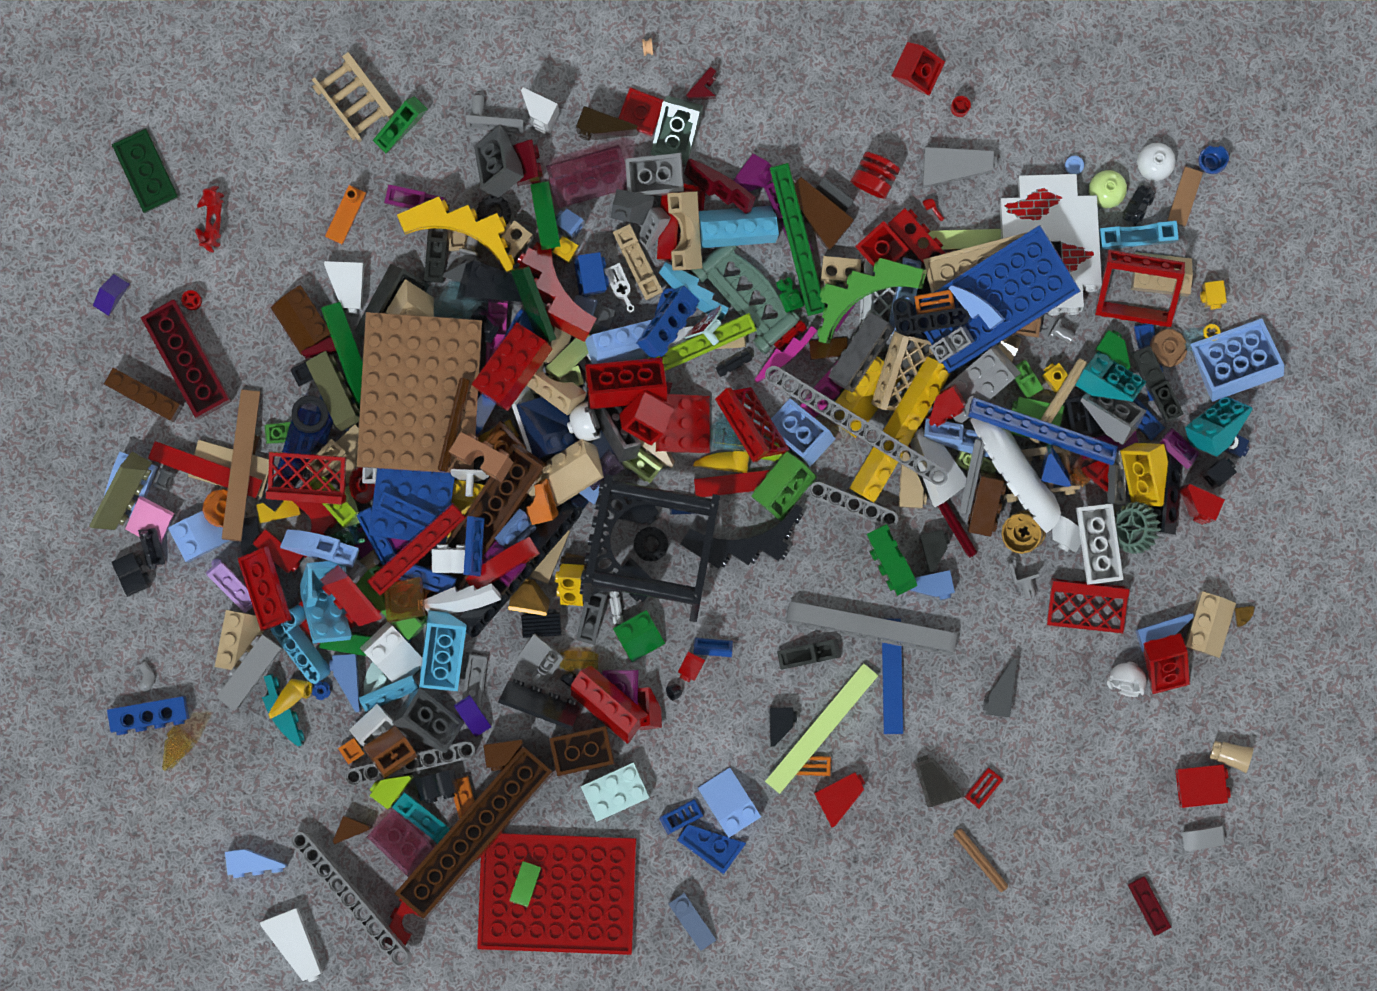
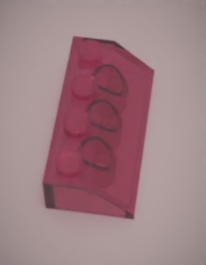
M619 145L546 166L558 208L616 192L617 189H627L626 166Z

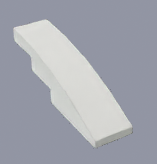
M492 583L480 589H476L472 585L458 591L456 587H453L421 601V605L427 612L430 610L451 614L489 605L501 600V596Z

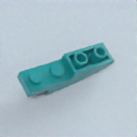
M273 674L264 676L269 695L262 697L268 713L279 696L278 688H280V683ZM292 708L272 718L278 729L296 746L303 745L305 736L302 729H298L299 717L296 711L293 712Z

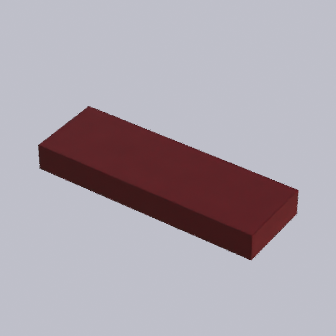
M1145 876L1127 884L1154 936L1172 928Z

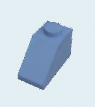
M567 208L564 212L561 210L555 217L557 227L572 240L585 226L584 220Z

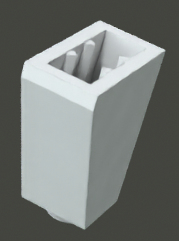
M324 261V266L343 310H346V313L357 314L358 310L362 311L365 265L354 262Z

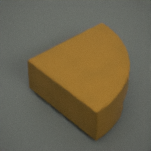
M1254 606L1235 608L1237 627L1243 626L1250 621L1254 614Z

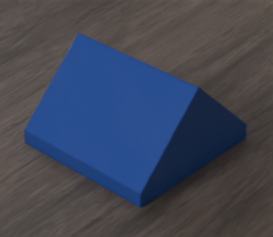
M1048 444L1040 470L1041 481L1065 487L1071 486L1069 472L1053 446Z

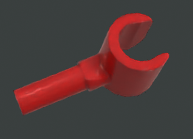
M926 199L922 202L926 211L932 209L940 221L945 219L938 211L933 199Z

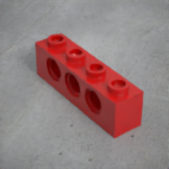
M904 208L888 222V225L924 264L923 259L930 258L934 252H938L941 255L946 254L941 249L943 244L936 237L932 239L928 234L931 232L924 223L920 225L915 220L918 216L911 209L907 211ZM914 224L916 226L915 233H906V225ZM926 238L929 241L928 247L920 248L918 240Z

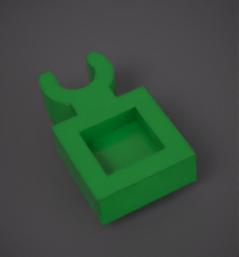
M790 277L786 278L784 282L782 279L776 282L778 289L782 291L779 297L786 313L804 307L798 289L793 290L792 288L793 282Z

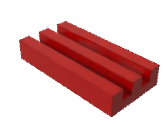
M988 767L964 797L980 809L1004 779ZM990 773L991 777L986 781V783L982 786V788L972 799L970 797L972 793L977 789L981 782ZM996 778V783L992 786V788L987 792V794L978 804L976 800L989 786L993 779Z

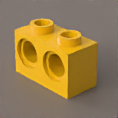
M561 564L560 570L556 571L555 582L558 583L557 597H560V605H584L583 595L580 594L584 565Z

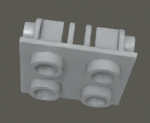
M534 633L516 659L534 672L532 674V681L538 683L542 682V680L547 682L565 657Z

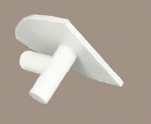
M451 469L453 477L466 481L465 496L467 497L473 496L474 482L485 480L489 477L482 470Z

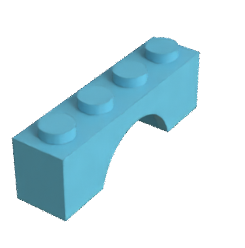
M1177 221L1158 222L1137 227L1118 226L1099 229L1100 250L1176 243L1179 240Z

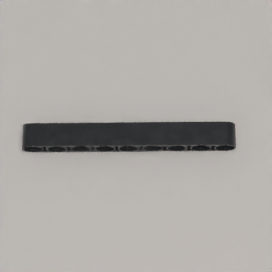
M568 499L557 506L559 515L554 520L543 522L535 529L529 537H531L540 554L526 563V567L512 581L509 587L499 580L492 583L500 593L501 600L465 611L459 617V620L467 625L466 634L473 638L481 633L579 519L582 513L580 506Z

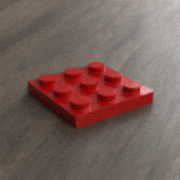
M667 394V403L674 407V411L664 434L656 441V452L710 453V396Z

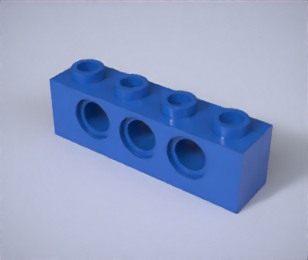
M684 285L674 289L636 344L650 358L665 355L669 344L678 337V331L686 326L687 318L697 310L696 306L699 300Z
M186 696L107 710L110 732H116V735L128 734L130 729H135V732L146 731L147 726L153 725L155 729L166 727V723L173 722V725L185 724V720L189 719ZM167 707L172 710L170 718H165L163 715V711ZM147 711H151L153 714V719L150 722L144 718V714ZM128 714L134 717L132 725H128L125 721Z

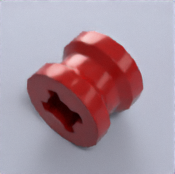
M188 290L182 294L181 302L185 308L197 310L202 304V298L196 291Z

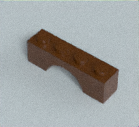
M112 368L104 382V385L172 422H175L183 405L115 368Z

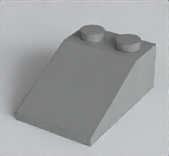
M681 153L625 159L627 191L653 197L667 195L668 193L684 192Z
M1088 393L1081 399L1083 405L1105 434L1122 445L1136 431L1146 413V410L1131 401L1091 396Z

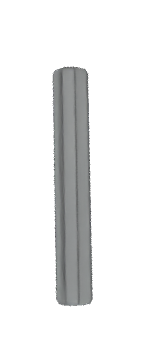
M976 439L960 507V513L967 515L971 514L985 450V444L981 439Z

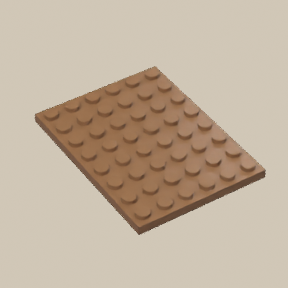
M366 312L356 467L451 473V469L474 470V461L469 466L456 459L453 455L447 472L439 471L438 465L460 378L469 379L470 383L456 438L460 432L466 435L468 433L476 435L478 390L471 384L479 374L482 320Z

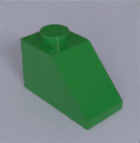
M1108 330L1094 351L1107 355L1111 360L1129 370L1130 362L1125 340L1122 339V335L1119 332Z

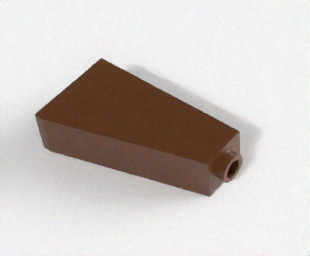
M802 177L798 180L794 179L793 183L801 213L824 247L830 251L852 225L854 219Z

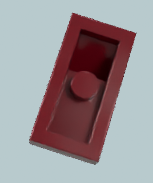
M710 67L686 94V99L689 101L716 99V96L706 86L711 87L716 81L717 71Z

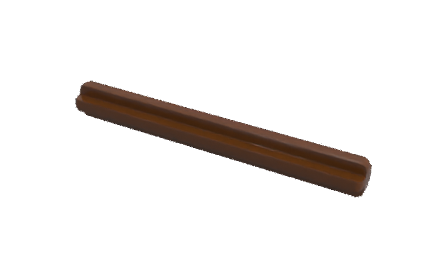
M466 378L459 379L438 465V470L441 472H447L452 457L449 450L456 440L470 380Z

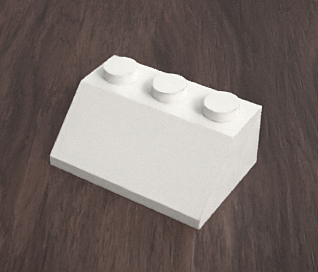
M522 88V96L532 125L535 127L534 130L541 134H545V132L550 134L560 114L558 104L528 89Z

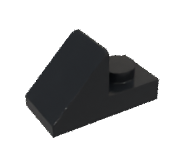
M480 306L473 312L469 320H482L481 337L485 342L492 343L500 327L486 309Z

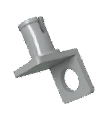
M468 236L465 248H459L460 255L457 266L461 265L464 260L473 261V258L479 259V254L476 252L477 240Z
M1047 314L1039 317L1047 319L1050 323L1048 329L1043 330L1040 328L1041 334L1048 338L1057 336L1068 344L1071 343L1075 333L1062 327L1061 319L1055 320Z
M1007 560L1012 582L1015 584L1021 583L1025 599H1030L1031 596L1033 598L1036 597L1037 594L1032 580L1039 577V573L1035 571L1016 577L1012 562Z

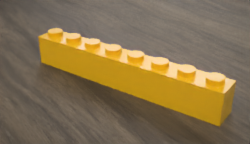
M927 356L883 432L907 447L934 403L937 394L941 391L951 374L948 373L942 363L939 364L937 360ZM885 442L884 449L886 451L893 450L894 442ZM873 447L849 489L875 503L898 462Z

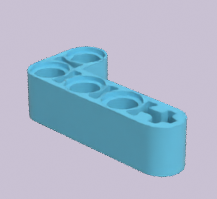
M296 605L289 609L292 620L271 628V632L310 683L316 684L330 674V667L299 627L305 621L306 615L304 608Z

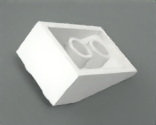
M389 622L384 624L360 647L392 683L411 675L413 676L421 668L422 657Z

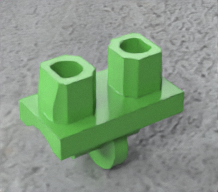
M1026 359L1015 366L1021 372L1015 378V381L1026 398L1043 390L1042 385Z

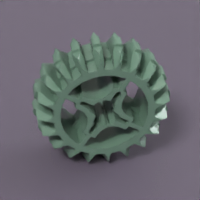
M1129 502L1127 505L1121 506V510L1116 511L1115 524L1119 548H1123L1125 552L1137 554L1150 550V545L1156 544L1154 539L1160 538L1157 532L1161 529L1157 528L1160 521L1156 520L1158 514L1153 513V508L1148 507L1145 503Z

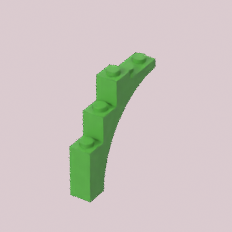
M879 258V261L875 262L873 269L875 276L852 271V274H849L847 278L848 289L826 284L825 287H822L820 293L821 302L828 304V307L824 308L822 315L824 322L818 330L819 342L830 343L842 317L864 297L891 287L922 289L927 270Z

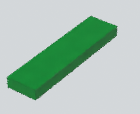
M549 181L530 184L541 249L561 247Z

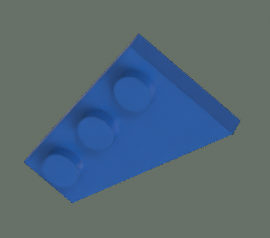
M689 824L677 839L679 843L723 875L746 844Z

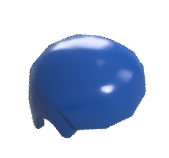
M1210 145L1201 151L1198 158L1199 166L1208 174H1218L1226 168L1229 154L1223 146L1213 147Z

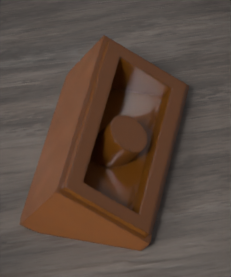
M847 337L831 339L830 343L819 342V340L809 341L810 360L841 357L842 352L848 347Z

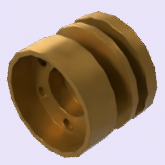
M1024 510L1017 512L1005 521L1001 535L1008 549L1015 553L1023 554L1029 553L1041 545L1046 537V532L1036 523L1031 512ZM1028 527L1027 531L1030 533L1025 535L1022 529Z

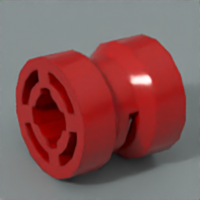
M965 96L954 98L950 106L951 113L956 117L967 115L971 107L970 100Z

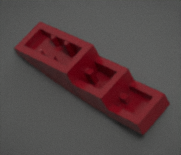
M691 158L688 159L684 175L708 196L715 194L727 205L734 203L745 214L752 211L755 196L726 175Z

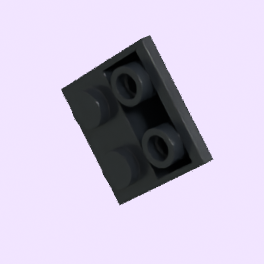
M1082 397L1065 400L1064 406L1069 430L1086 436L1105 433L1081 402Z

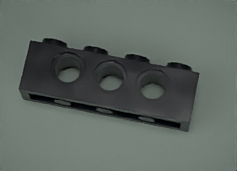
M1167 456L1168 467L1163 506L1150 507L1154 509L1153 513L1158 514L1156 520L1160 521L1157 528L1161 530L1157 534L1176 535L1181 463L1173 456Z

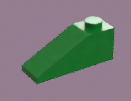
M415 96L405 100L372 141L387 154L418 123L428 109Z

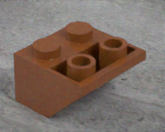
M396 726L363 747L384 779L417 758L416 752Z

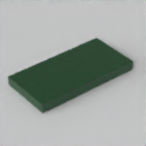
M143 129L111 144L144 214L179 198L147 129Z
M530 267L510 270L534 334L546 342L555 340L554 330Z

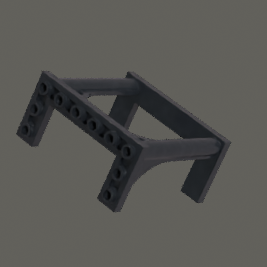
M606 474L605 480L600 481L599 495L595 509L598 510V515L593 516L592 527L595 530L594 534L589 536L588 545L591 546V550L586 552L584 561L585 564H588L587 570H583L581 576L580 594L583 595V601L590 602L594 594L613 591L638 594L691 604L689 621L697 622L720 495L713 494L712 499L614 481L613 475ZM624 498H627V501L632 500L633 502L628 505ZM614 499L620 501L623 508L619 511L615 510L611 506V501ZM646 505L709 516L696 586L640 577L625 570L615 559L610 544L611 532L617 520L627 511ZM608 510L614 514L613 519H608L610 516ZM602 548H606L607 553L600 555L603 552ZM610 559L612 563L608 568L601 569L598 566L601 560ZM614 568L618 569V574L613 571Z

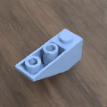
M249 849L225 852L227 874L233 875V878L245 877L244 873L252 872V876L264 874V870H271L272 873L283 872V868L288 867L287 863Z

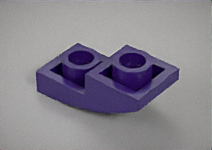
M470 695L454 705L475 737L491 728L489 721Z

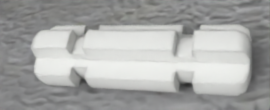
M608 592L611 597L610 606L614 616L612 617L613 623L615 625L622 624L624 621L623 615H621L622 609L620 597H618L619 592Z

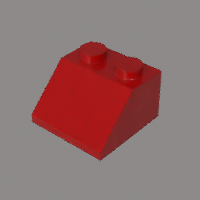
M907 42L891 76L900 83L930 96L945 61L923 45Z

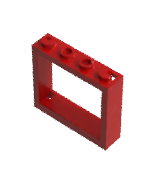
M1108 250L1102 275V285L1096 301L1095 315L1171 327L1185 275V262ZM1112 269L1176 279L1168 312L1104 302Z

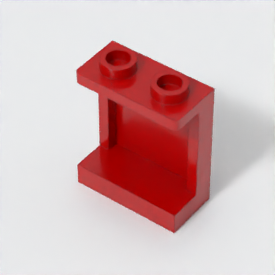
M1224 764L1175 769L1180 808L1228 803V799L1231 798L1230 788L1226 787L1228 770L1224 768Z

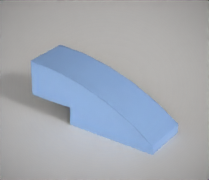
M957 286L949 287L972 319H976L980 315L990 329H994L1005 320L998 310L980 296Z

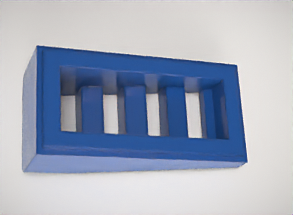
M694 799L661 816L659 819L667 835L703 817V814ZM689 806L692 807L696 816L692 817L688 809ZM683 809H684V811H685V813H686V815H687V817H688V819H689V820H687V821L685 820V818H684V816H683V814H682V812H681V810H683ZM677 813L681 824H678L674 814ZM668 817H670L673 825L675 826L674 828L671 827L667 819Z

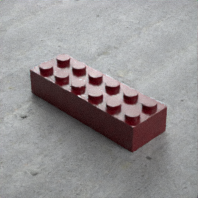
M173 299L140 317L196 419L199 420L232 402L178 301Z

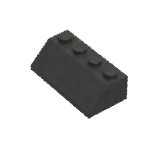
M390 264L360 319L355 332L364 336L366 312L388 314L386 310L405 279L424 292L427 291L429 284L404 269Z

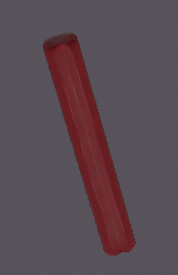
M945 501L938 506L939 510L969 558L977 554V551L948 502Z

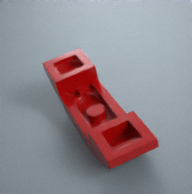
M528 537L481 566V576H468L466 581L469 586L474 585L476 589H480L495 582L520 564L527 563L539 555L540 552L531 537Z

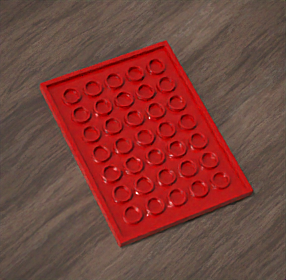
M501 833L481 856L477 949L632 955L636 838ZM523 861L541 867L528 907L510 901Z

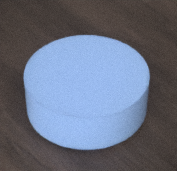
M1071 156L1065 162V170L1068 174L1078 175L1084 169V161L1079 156Z

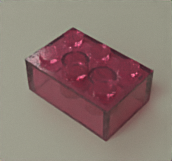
M394 809L367 836L407 877L414 872L435 848L409 820Z

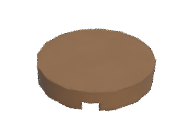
M1161 330L1150 341L1152 351L1159 365L1163 367L1179 365L1187 354L1186 340L1176 330Z

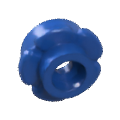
M321 681L314 684L312 695L316 696L318 700L328 698L331 693L329 684Z

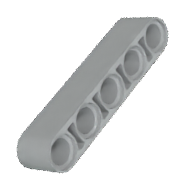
M815 480L810 485V494L815 499L884 526L887 524L889 528L894 527L898 522V514L892 508L877 502L873 503L862 496L822 480ZM819 484L823 487L824 491L821 494H816L813 491V487ZM839 492L842 498L839 501H833L831 494ZM851 499H857L859 506L851 508L848 502ZM869 506H874L877 509V513L873 516L868 515L866 509ZM887 513H892L895 516V520L888 523L884 520V516Z

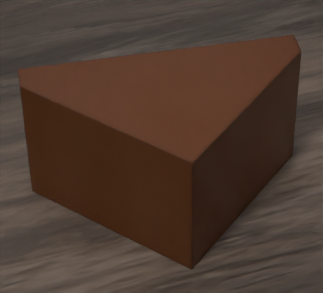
M344 815L333 843L337 844L372 828L366 823Z

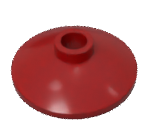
M355 467L349 477V490L356 502L365 504L373 498L375 484L362 483L363 468Z

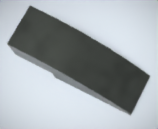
M838 639L777 651L781 670L841 658Z

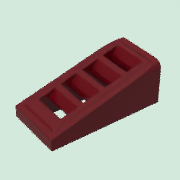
M329 337L303 350L301 353L305 359H310L324 351L329 355L335 354L337 351L332 337Z

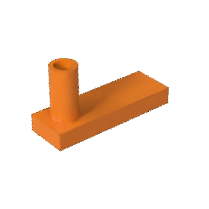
M351 185L348 186L325 235L326 238L341 245L344 244L365 199L366 192Z

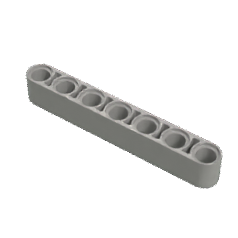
M470 741L451 745L449 748L453 751V758L451 760H446L443 752L438 749L416 753L417 758L414 759L416 765L413 769H409L405 765L389 777L469 759L475 755L476 747ZM466 744L472 747V753L468 756L462 753V747ZM430 753L434 756L433 764L425 762L424 757L426 754ZM374 763L351 768L345 774L346 782L352 786L384 778L379 770L375 778L369 776L368 770L370 767L377 769ZM352 771L359 774L357 782H352L349 778Z

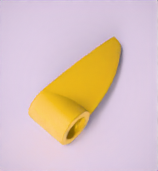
M743 451L714 453L696 460L693 466L747 473L749 455Z
M294 678L291 679L268 714L269 718L272 719L288 710L301 698H309L312 693V683Z

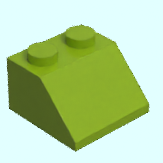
M405 775L386 778L380 781L377 780L370 788L372 793L369 796L386 809H390L414 776Z

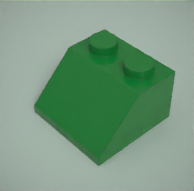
M647 610L613 628L631 662L665 644Z

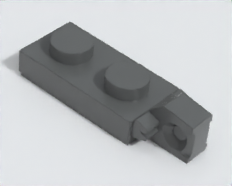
M1117 451L1114 464H1109L1107 497L1109 504L1124 505L1126 475L1121 452Z

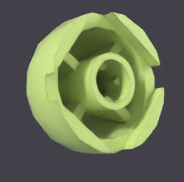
M1104 170L1092 178L1089 184L1090 196L1097 195V206L1113 208L1124 200L1127 194V184L1120 173L1113 170Z

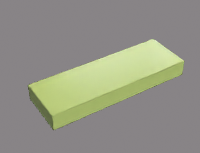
M575 338L545 367L546 373L560 381L588 354L586 342Z

